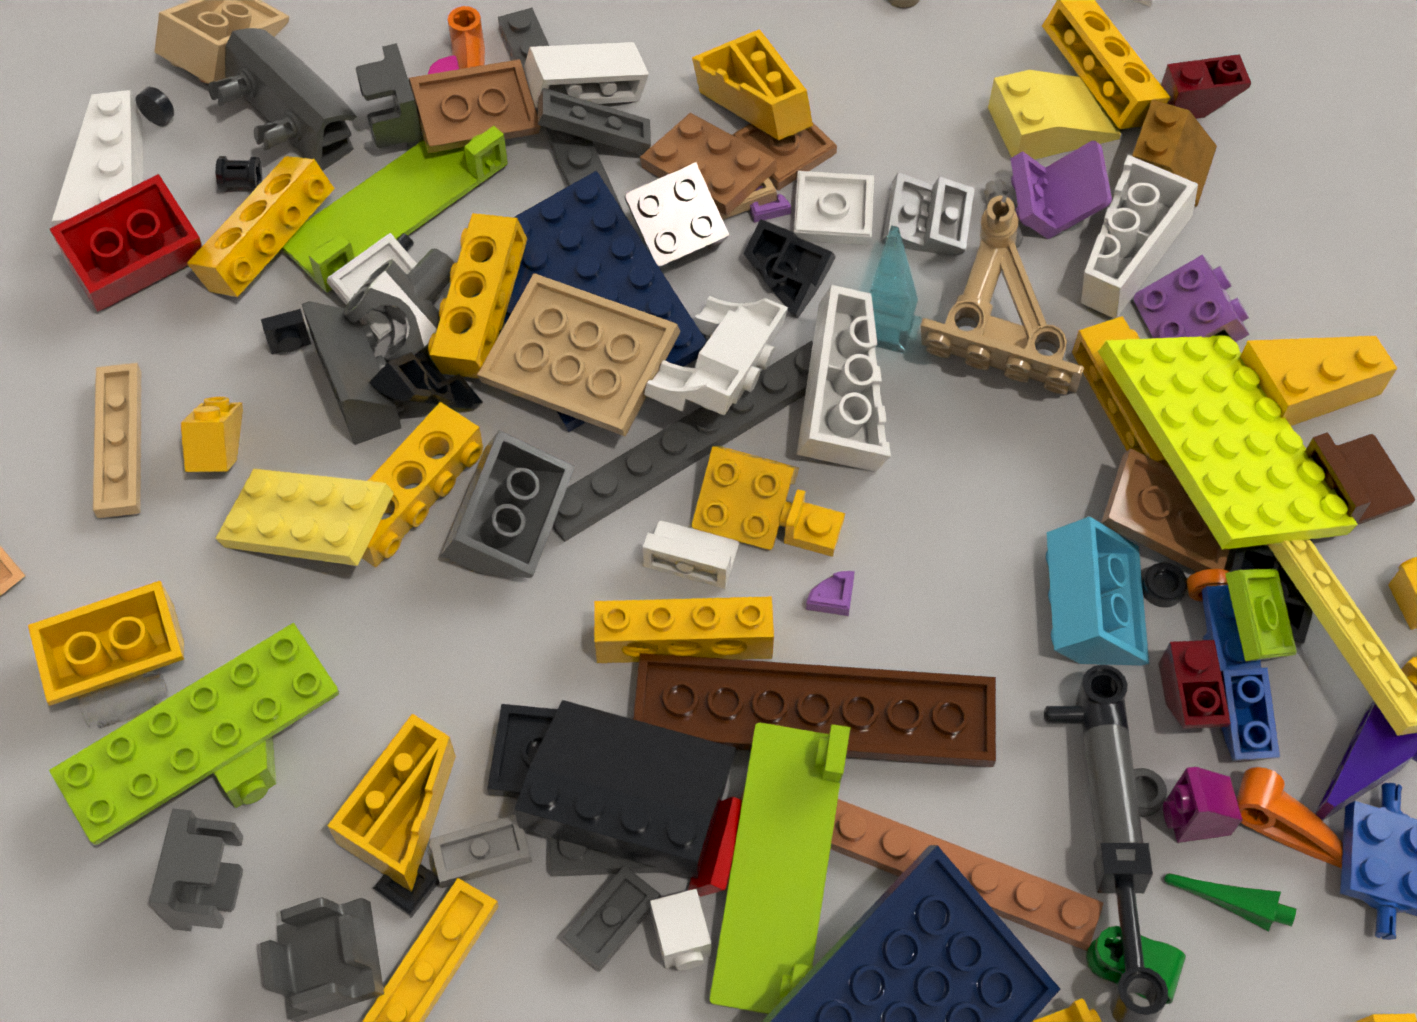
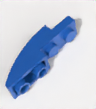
M1228 585L1206 586L1202 590L1207 634L1203 636V640H1215L1231 722L1229 727H1221L1232 761L1279 758L1280 752L1268 667L1262 668L1261 660L1245 662Z

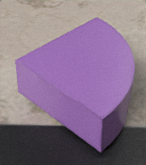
M778 194L776 201L759 206L758 202L752 203L750 205V213L755 223L759 222L760 219L767 220L791 214V205L783 195Z
M855 571L836 572L833 576L815 586L809 593L806 610L849 616Z

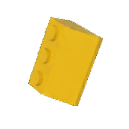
M161 580L28 625L46 701L49 706L184 660L183 634L174 604Z

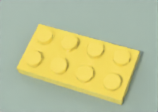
M253 468L215 539L224 548L358 566L394 492L386 483Z

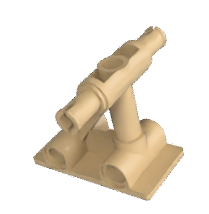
M996 196L989 201L987 209L981 217L980 245L963 295L957 297L955 305L952 306L948 313L945 324L923 318L920 326L921 344L927 346V352L938 357L949 358L953 354L966 358L965 363L977 369L988 370L989 366L1004 370L1006 377L1019 382H1028L1029 378L1043 382V387L1054 393L1067 394L1068 390L1077 392L1084 367L1063 360L1067 344L1065 334L1055 325L1046 324L1015 245L1019 225L1017 213L1014 211V203L1008 197L1004 203L1002 202L1003 196ZM1001 272L1022 325L990 316L993 309L990 302ZM962 326H971L974 329L970 331H963L959 328ZM1038 350H1049L1053 355H1042Z

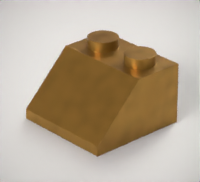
M1152 100L1132 156L1197 183L1198 188L1194 205L1197 207L1217 145L1189 110Z

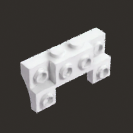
M709 296L704 309L694 317V322L701 333L710 337L698 355L695 368L682 367L663 360L659 372L654 379H649L644 395L680 411H683L688 402L692 401L708 410L725 415L732 403L737 404L745 390L753 391L761 372L759 368L767 369L775 351V347L771 346V343L783 326L788 307L767 298L750 303H731Z

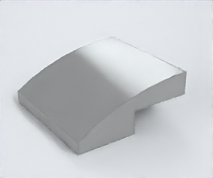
M898 172L892 181L882 242L929 253L963 254L967 245L975 188L941 176L938 177L933 185Z

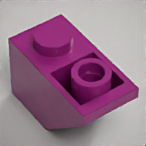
M1196 766L1185 769L1163 803L1165 823L1169 829H1174L1177 843L1231 836L1243 821L1230 777Z

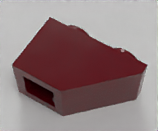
M1240 54L1167 64L1161 86L1171 97L1167 104L1187 109L1196 119L1205 118L1249 89L1251 80Z
M1215 640L1170 642L1158 663L1165 704L1183 729L1229 727L1231 722Z

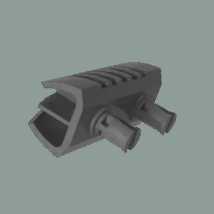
M245 28L232 31L226 44V78L209 83L208 90L211 99H218V106H222L227 102L240 98L242 95L269 122L256 126L253 131L257 144L264 143V151L284 143L288 139L305 158L315 159L322 171L349 154L354 148L349 139L352 133L345 120L353 121L357 116L335 91L266 30Z

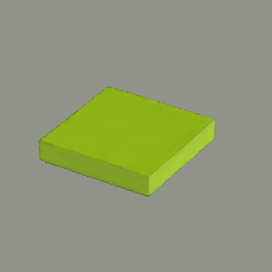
M1253 569L1225 573L1245 662L1296 655L1297 650L1278 571L1276 569Z

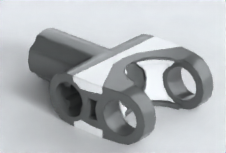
M434 248L406 274L391 259L376 269L358 288L345 307L343 314L351 323H355L371 310L381 312L388 318L393 330L392 341L388 346L389 351L384 356V360L389 362L410 352L415 355L429 344L431 335L437 331L440 321L439 310L432 304V301L450 282V271L454 261L446 253Z

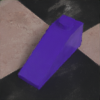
M1373 701L1366 709L1315 814L1324 821L1347 804L1355 801L1400 772L1411 759L1417 762V733L1398 736Z

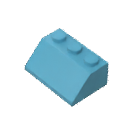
M1090 516L1047 532L1048 550L1046 552V561L1049 567L1050 579L1048 598L1052 611L1053 628L1051 630V640L1054 645V651L1079 664L1132 666L1149 664L1139 546Z

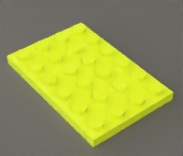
M1229 335L1106 340L1098 353L1222 550L1275 544L1283 541L1291 542L1292 540L1348 535L1358 525L1353 517L1347 515L1348 507L1346 503L1338 496L1334 489L1330 490L1324 481L1325 473L1323 469L1316 464L1313 458H1309L1305 453L1306 447L1303 445L1301 437L1293 430L1286 418L1280 416V406L1274 400L1268 398L1260 387V377L1253 369L1247 367L1240 358L1242 353L1239 346Z

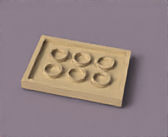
M534 273L477 376L482 383L626 437L647 397L644 395L649 379L653 380L659 372L662 361L666 360L680 334V329L676 323Z

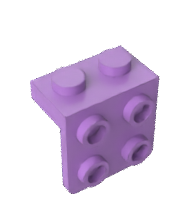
M1096 141L1088 142L1047 167H1044L1023 151L1010 158L1013 173L1011 183L1016 191L1018 203L1016 207L1017 216L1024 226L1032 228L1047 239L1106 208L1112 201L1102 146Z
M1203 254L1138 291L1134 296V302L1153 338L1211 337L1224 329L1235 342L1250 335L1243 321L1249 318L1246 310L1238 298L1231 300L1226 292L1228 288L1232 287L1228 277L1221 266L1213 269Z

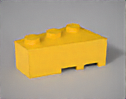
M760 29L692 57L701 94L775 139L781 140L813 126L807 89Z
M1377 336L1248 340L1240 356L1245 365L1258 374L1260 377V387L1268 398L1274 400L1280 406V416L1286 418L1291 426L1381 395L1397 370V366Z
M411 714L327 825L339 846L379 872L389 876L393 881L410 892L413 890L418 874L417 871L422 862L456 758L450 736L416 715Z

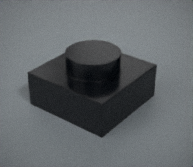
M301 309L261 319L264 334L272 354L291 352L299 347L311 344Z

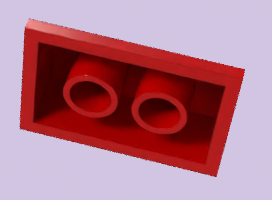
M159 174L49 229L76 279L97 312L188 266L187 262L202 247L199 235Z

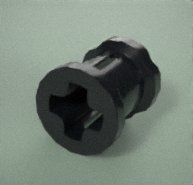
M219 156L215 169L218 189L220 191H227L229 187L251 188L254 191L262 182L260 158L252 156L250 160H228L226 156Z

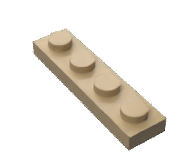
M138 363L96 367L93 512L97 518L141 513V369Z

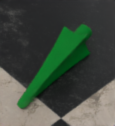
M1171 873L1164 876V881L1167 884L1215 903L1268 932L1272 922H1278L1290 927L1293 925L1297 909L1278 903L1281 891L1217 884Z

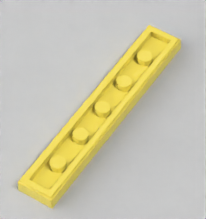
M1310 539L1292 540L1291 542L1283 541L1281 543L1267 544L1396 734L1400 736L1417 733L1416 690Z

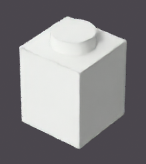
M697 889L650 901L651 917L664 967L676 966L677 970L683 971L702 965L704 958L711 956V940Z

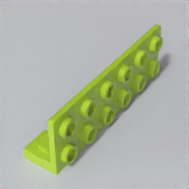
M492 126L484 133L473 137L464 147L428 153L425 141H421L307 220L281 249L328 293L332 288L327 283V278L383 237L391 233L397 240L402 233L406 235L411 234L508 164L504 134L495 126Z
M293 622L51 768L49 772L92 844L98 845L339 695V690Z
M757 723L755 725L710 993V1003L713 1005L769 1014L814 967L813 960L850 727L832 724L829 734L766 723Z

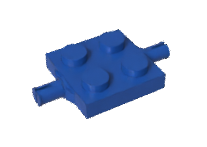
M1384 783L1381 786L1382 804L1380 808L1358 801H1353L1345 806L1340 894L1360 899L1372 908H1375L1377 910L1375 936L1377 938L1382 937L1384 940H1393L1397 937V913L1405 912L1417 916V819L1411 818L1401 811L1402 786L1400 784L1396 785V783Z

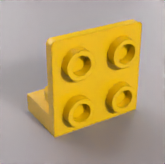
M712 446L692 521V528L771 550L775 545L780 516L787 500L790 485L795 484L800 467L723 446Z

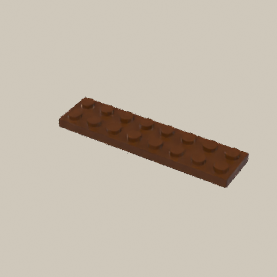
M640 653L634 720L735 747L736 750L751 751L755 725L757 723L829 734L833 724L850 727L846 753L848 758L994 767L996 762V677Z

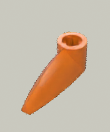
M461 6L453 9L449 13L447 21L452 45V56H456L459 69L485 65L484 37L479 12L470 6Z
M1254 767L1246 770L1243 774L1237 796V803L1243 820L1241 823L1290 848L1342 868L1343 842L1316 814L1284 791L1285 782L1283 778L1275 771L1267 768Z

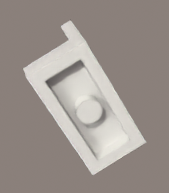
M661 520L657 523L654 534L647 533L643 545V565L646 568L726 589L739 549V542Z

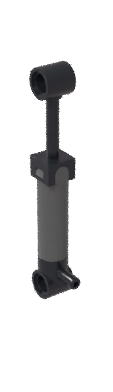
M1102 664L1093 666L1084 674L1076 698V706H1046L1044 709V721L1047 724H1082L1097 849L1093 862L1097 893H1116L1125 973L1121 975L1111 997L1110 1010L1116 1022H1156L1168 1000V988L1164 979L1157 972L1144 966L1135 893H1145L1153 871L1149 843H1143L1125 705L1128 684L1125 676L1118 669ZM1095 693H1103L1109 698H1101L1095 695ZM1135 992L1143 995L1148 1000L1150 1006L1142 1007L1134 1004L1130 1000L1128 993Z

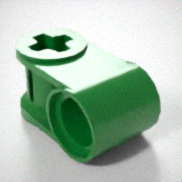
M1120 926L1106 928L1097 939L1091 942L1090 947L1086 951L1087 965L1092 973L1101 979L1118 984L1121 975L1125 973ZM1141 935L1144 966L1157 972L1164 979L1168 988L1166 1004H1171L1186 955L1170 944L1155 941ZM1108 945L1115 948L1114 956L1118 958L1117 961L1110 958L1111 950L1107 948ZM1136 993L1138 996L1145 998L1143 995Z

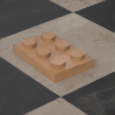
M520 59L409 78L419 124L428 153L464 147L473 137L484 133L492 126H495L504 134L505 140L539 134L541 126L538 125V116Z
M692 113L684 117L640 156L642 168L659 178L696 163L717 210L726 216L777 171L775 158Z
M1130 448L1122 456L1101 523L1111 530L1196 572L1207 569H1224L1230 549L1222 550L1173 470Z

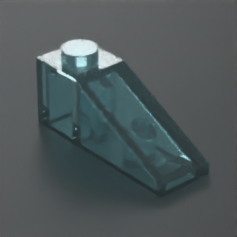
M891 225L869 293L872 296L877 338L876 347L904 354L908 340L917 339L922 317L915 315L918 297L899 227Z

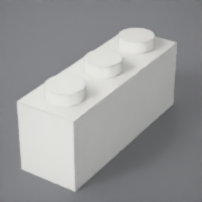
M634 42L529 47L523 69L536 108L538 107V97L543 88L597 104L640 101L649 76Z

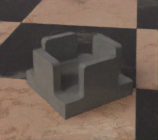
M395 43L382 46L383 60L357 66L355 70L360 91L365 100L370 101L391 95L395 105L393 108L371 112L367 115L375 145L378 148L406 142L409 150L423 140L414 96L398 45Z
M172 809L149 903L173 930L191 931L192 926L221 929L224 917L219 911L232 912L235 909L243 868L239 864L221 862L225 845L242 846L244 836L235 823L200 819L194 815L192 810Z
M320 897L281 910V921L285 923L277 926L279 943L268 940L260 944L265 987L269 991L284 995L288 1020L301 1022L384 995L371 902L364 898L344 904H337Z

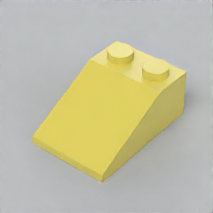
M1025 70L995 77L993 80L988 110L1011 158L1023 151L1035 160L1076 150L1090 141L1102 144L1120 139L1121 133L1118 127L1080 77Z

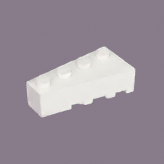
M130 90L91 94L52 218L54 226L143 182L142 119Z
M1127 155L1121 178L1117 182L1114 197L1110 207L1107 209L1101 232L1098 234L1084 272L1082 304L1114 319L1120 315L1193 216L1198 188L1197 183Z
M831 285L818 305L796 455L877 472L891 457L890 445L889 442H886L884 424L887 420L885 406H882L879 384L882 382L880 366H877L875 347L877 345L872 296L870 293Z

